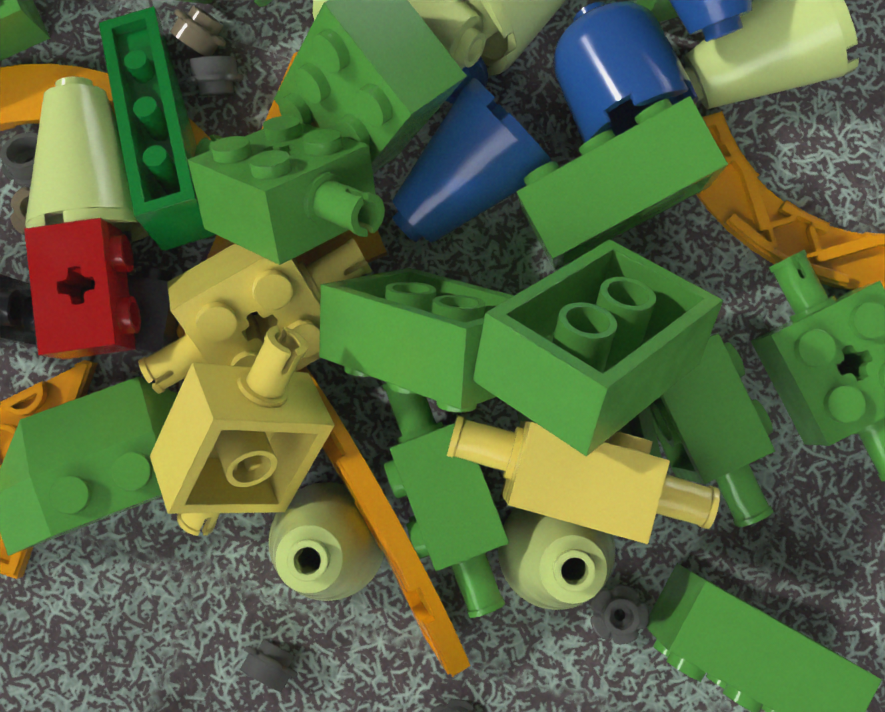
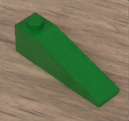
M152 6L99 22L134 217L162 251L216 235L204 229L188 164V159L195 157L197 144L157 10Z

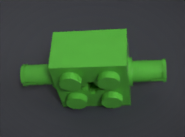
M296 116L271 118L263 123L262 130L244 137L230 136L223 138L214 134L210 135L211 140L204 137L196 147L195 157L188 159L204 229L279 265L348 230H351L358 236L367 237L368 230L371 233H375L384 218L385 207L383 200L375 193L369 144L341 136V132L336 129H320L302 123L300 118Z
M804 249L768 267L770 272H773L794 314L789 316L791 321L751 340V343L804 444L830 446L850 435L858 434L878 472L879 479L885 481V289L881 281H877L851 290L837 298L835 295L828 297ZM845 360L846 366L841 369L840 374L837 365Z
M719 333L709 337L700 364L651 403L649 407L656 436L667 460H670L669 464L675 477L701 484H707L716 480L734 518L735 526L745 527L757 523L773 513V509L768 505L749 465L775 452L768 435L773 433V426L764 407L756 399H750L743 385L741 377L745 376V368L737 350L731 343H723Z
M385 383L382 387L386 391L402 437L397 438L398 445L389 448L393 459L384 463V468L396 499L407 496L414 515L408 517L409 522L406 523L412 545L419 559L430 556L435 571L451 566L467 606L469 618L480 617L496 611L506 603L499 592L486 552L509 544L480 465L465 459L447 456L455 423L445 427L443 422L436 423L427 397L417 393H398L389 388V383Z

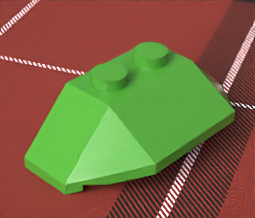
M138 376L20 419L0 468V534L8 556L162 497L150 454L178 394L168 389L158 394L152 389V382L148 383L145 379Z

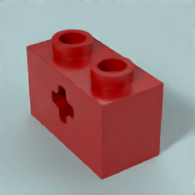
M102 218L24 228L38 355L64 360L135 350L134 333H139L141 316L136 299L133 296H129L127 272L133 270L134 258L130 241L125 234L122 235V230ZM91 280L95 281V289L86 291L84 299H81V290L90 288Z

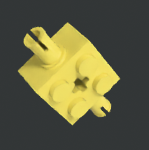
M353 237L347 240V243L308 265H305L303 261L298 263L296 258L279 265L237 244H233L168 281L170 311L180 323L186 335L150 356L139 359V367L146 381L150 383L155 380V383L152 384V389L161 394L168 387L186 377L192 362L252 368L265 341L264 337L268 329L273 326H278L281 331L277 341L282 334L283 328L287 327L303 336L308 344L307 352L299 361L295 372L319 359L321 284L357 278L372 272ZM256 311L258 312L257 315H252V314H251V313L256 312Z
M273 326L269 328L252 368L192 362L150 454L167 513L177 514L178 524L187 533L198 536L206 519L202 532L204 536L210 534L217 523L216 520L220 513L285 512L335 426L310 374L307 372H295L299 361L305 356L308 349L306 340L298 332L284 327L277 341L281 332L279 327Z
M458 415L447 452L448 457L453 458L454 456L504 471L503 478H505L501 495L509 506L644 544L649 543L656 514L697 524L701 528L709 529L716 518L720 503L719 488L707 487L667 475L670 460L650 455L653 441L622 432H616L586 457L534 422L521 421L520 426H517L515 432L470 421Z

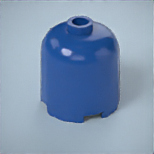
M631 1L606 4L604 2H595L589 4L574 16L573 22L557 41L553 58L555 75L583 143L608 130H612L615 136L624 133L638 125L635 117L640 112L663 99L668 98L672 106L691 96L694 104L698 101V96L657 18L650 9Z

